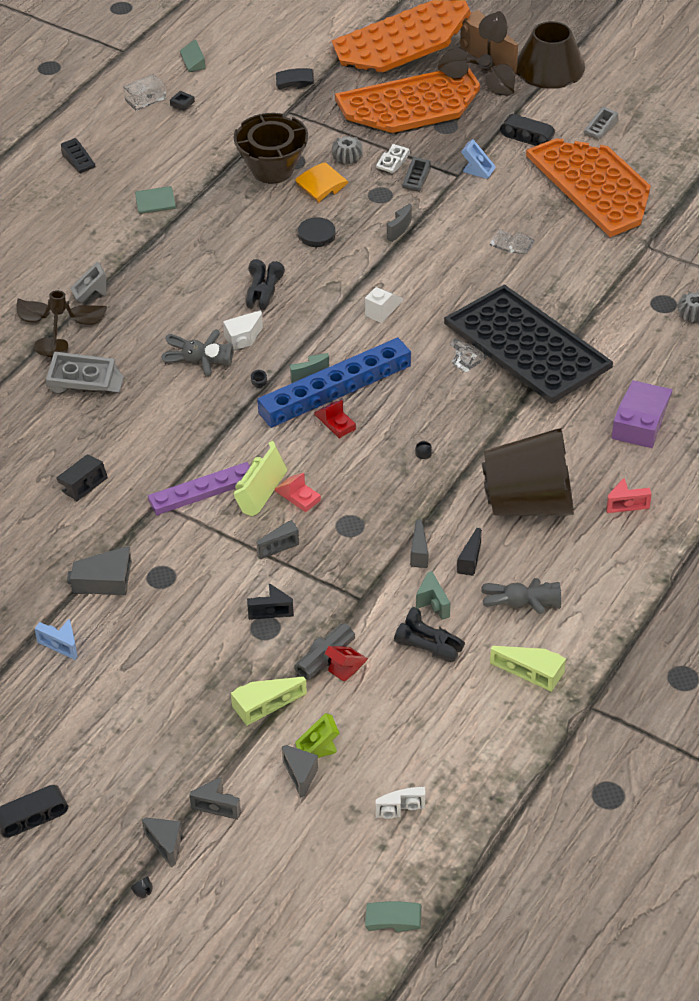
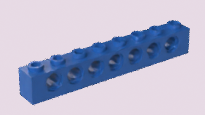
M398 337L257 398L258 413L270 428L282 424L285 421L410 367L411 351Z

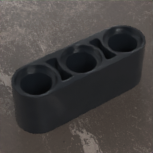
M510 114L500 126V132L503 136L534 146L551 141L555 135V129L551 125L516 114Z
M49 785L1 805L0 832L5 838L13 837L64 815L69 806L59 786Z

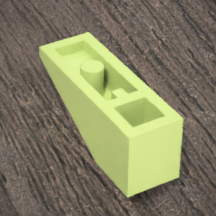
M492 646L490 652L491 664L551 692L565 673L566 658L547 649Z
M304 677L250 682L231 692L232 707L246 726L306 695V679Z

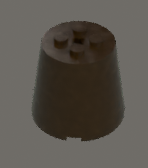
M562 428L484 451L485 462H482L483 475H485L484 488L488 504H491L494 515H574Z

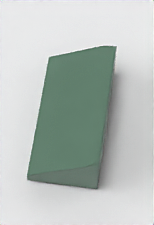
M193 40L180 50L188 72L205 69V58L196 40Z
M171 186L135 192L139 214L176 208Z

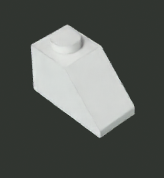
M375 287L365 297V316L382 323L403 302V298Z
M261 310L223 321L224 336L228 343L233 344L234 351L251 346L263 328Z

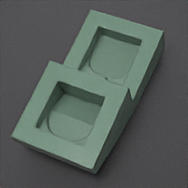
M329 354L308 356V362L291 364V383L328 368Z
M401 901L367 903L365 926L369 931L392 927L396 932L421 929L422 906L420 903Z

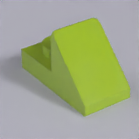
M325 713L295 742L297 749L318 755V758L336 753L337 750L333 740L340 733L333 716Z

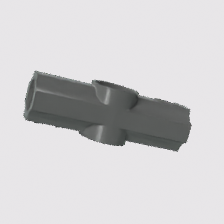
M346 623L339 624L325 638L318 637L311 645L310 651L294 665V669L299 677L310 680L325 665L330 666L331 658L325 655L328 646L346 647L355 639V633Z

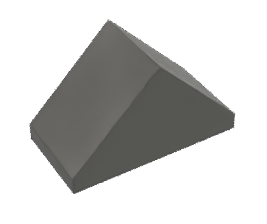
M284 745L282 746V761L301 798L306 795L318 771V755Z
M148 817L142 819L145 836L171 867L175 866L182 839L181 821Z

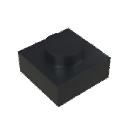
M179 91L170 99V106L185 111L195 102V98L190 94Z

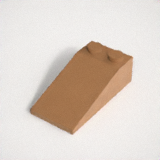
M479 10L472 12L468 18H465L460 29V46L477 58L487 54L488 39L482 38L479 34V23L486 17ZM506 35L501 43H495L491 40V57L494 61V66L500 64L508 65L516 74L518 43L508 35Z

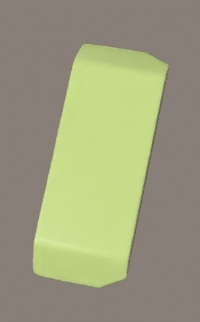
M273 441L268 443L270 449L263 458L255 457L246 474L235 486L237 490L234 492V497L242 512L249 516H254L261 511L288 470Z

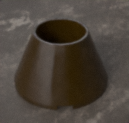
M547 21L535 26L517 58V75H521L526 83L540 88L556 89L566 87L567 83L579 81L585 71V63L571 29L567 25L555 21Z
M263 113L252 116L241 122V126L234 132L235 147L257 180L268 184L281 183L291 177L308 142L306 126L295 117H292V119L283 117L282 113Z

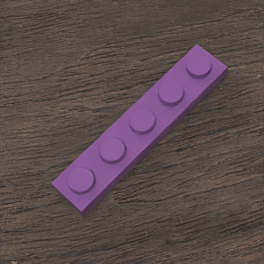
M248 462L150 494L148 495V501L155 514L159 515L236 489V484L238 481H241L250 465Z

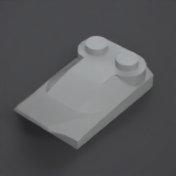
M54 352L46 378V386H49L50 390L56 393L65 392L68 388L120 393L124 376L118 370L113 358Z

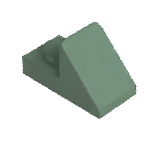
M429 571L417 591L416 608L431 605L433 611L439 614L441 620L449 618L451 603L434 573Z

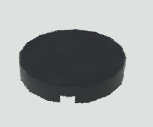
M321 217L306 219L298 227V238L302 240V243L311 247L325 246L324 243H331L334 240L335 226L328 219Z

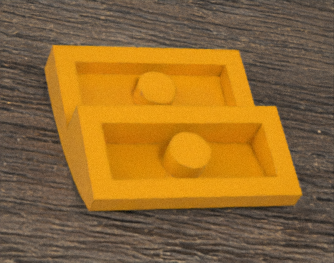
M326 162L308 169L295 179L297 185L318 203L330 192L335 195L349 183Z

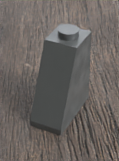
M122 547L74 561L72 571H68L67 583L71 584L72 593L126 595L132 563L130 547Z

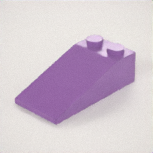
M632 380L613 422L612 439L653 448L673 389Z

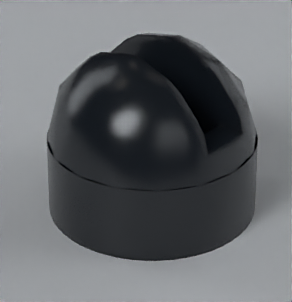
M255 370L252 372L251 382L255 387L262 388L266 385L267 374L265 371Z
M424 440L418 442L415 447V455L420 459L430 458L432 455L431 444Z
M148 876L130 886L133 893L140 898H146V894L150 895L153 889L152 882Z

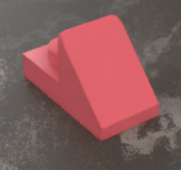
M304 473L290 476L275 488V492L304 512L309 511L321 501V495L305 485Z
M623 478L608 495L606 512L615 513L650 509L652 495L650 488L628 490L625 478Z

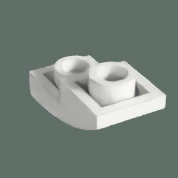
M393 144L388 153H383L376 168L394 173L408 158L410 150Z
M425 787L397 790L376 799V818L392 819L394 817H401V809H425Z

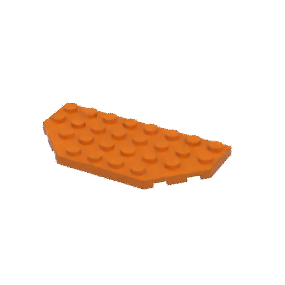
M432 0L412 9L402 11L392 17H387L377 23H372L347 35L340 36L332 40L341 66H348L350 64L355 65L359 69L368 70L373 68L376 69V72L383 73L448 47L451 43V37L458 33L463 26L462 22L471 15V12L465 0Z
M470 68L461 78H451L442 71H435L335 93V101L346 120L394 133L460 118L480 91V83Z
M556 138L526 150V156L609 237L642 224L651 185L610 147L600 145V148L589 146V143L575 141L572 144L564 142V139Z

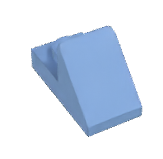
M474 139L469 141L461 151L469 161L463 170L465 173L487 179L496 168Z
M70 619L66 621L59 631L51 625L38 623L35 627L37 643L76 660L78 656Z

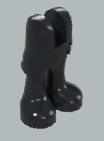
M253 259L248 266V271L253 277L251 287L247 290L245 303L247 308L253 309L256 299L260 300V310H265L274 295L276 282L284 275L285 267L280 262L272 261L269 263L266 271L264 262ZM266 272H267L266 283H265V282L262 283L263 280H264V278H265V276H266Z
M415 607L410 609L405 623L399 625L394 636V642L397 644L427 650L432 653V657L448 662H455L458 658V652H461L465 646V642L461 638L451 634L446 629L441 627L435 629L423 623L421 611ZM418 635H421V636L430 638V639L434 640V642H432V641H430V640H427V639H425V638H422V637H420V636H418Z

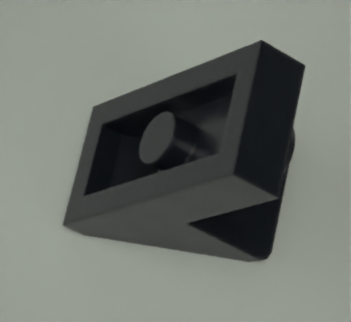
M269 584L270 597L247 598L249 620L294 616L293 598L272 584Z

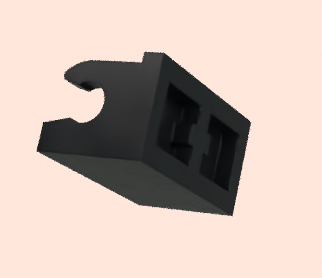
M88 454L56 477L57 482L66 487L62 489V492L73 498L76 502L108 478L103 461Z

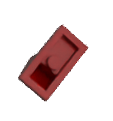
M342 400L330 403L314 412V415L338 438L356 430V423L343 412Z
M328 646L325 655L331 658L328 671L342 681H347L368 659L351 647Z

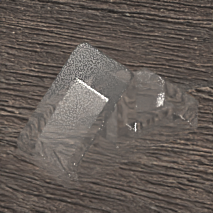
M454 338L450 344L456 349V355L452 360V364L464 372H468L487 358V355L473 345Z

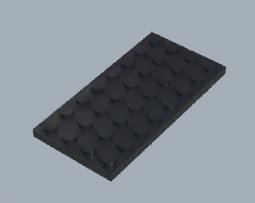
M505 284L444 317L445 325L551 404L613 368L612 360Z

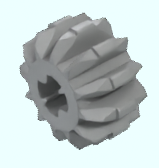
M351 135L349 137L343 136L333 142L332 155L333 159L337 160V163L343 162L344 165L346 163L352 165V162H358L362 158V143L357 137L352 138Z
M689 291L688 294H683L678 302L679 317H683L684 321L689 320L691 323L697 321L699 323L698 291L696 293Z

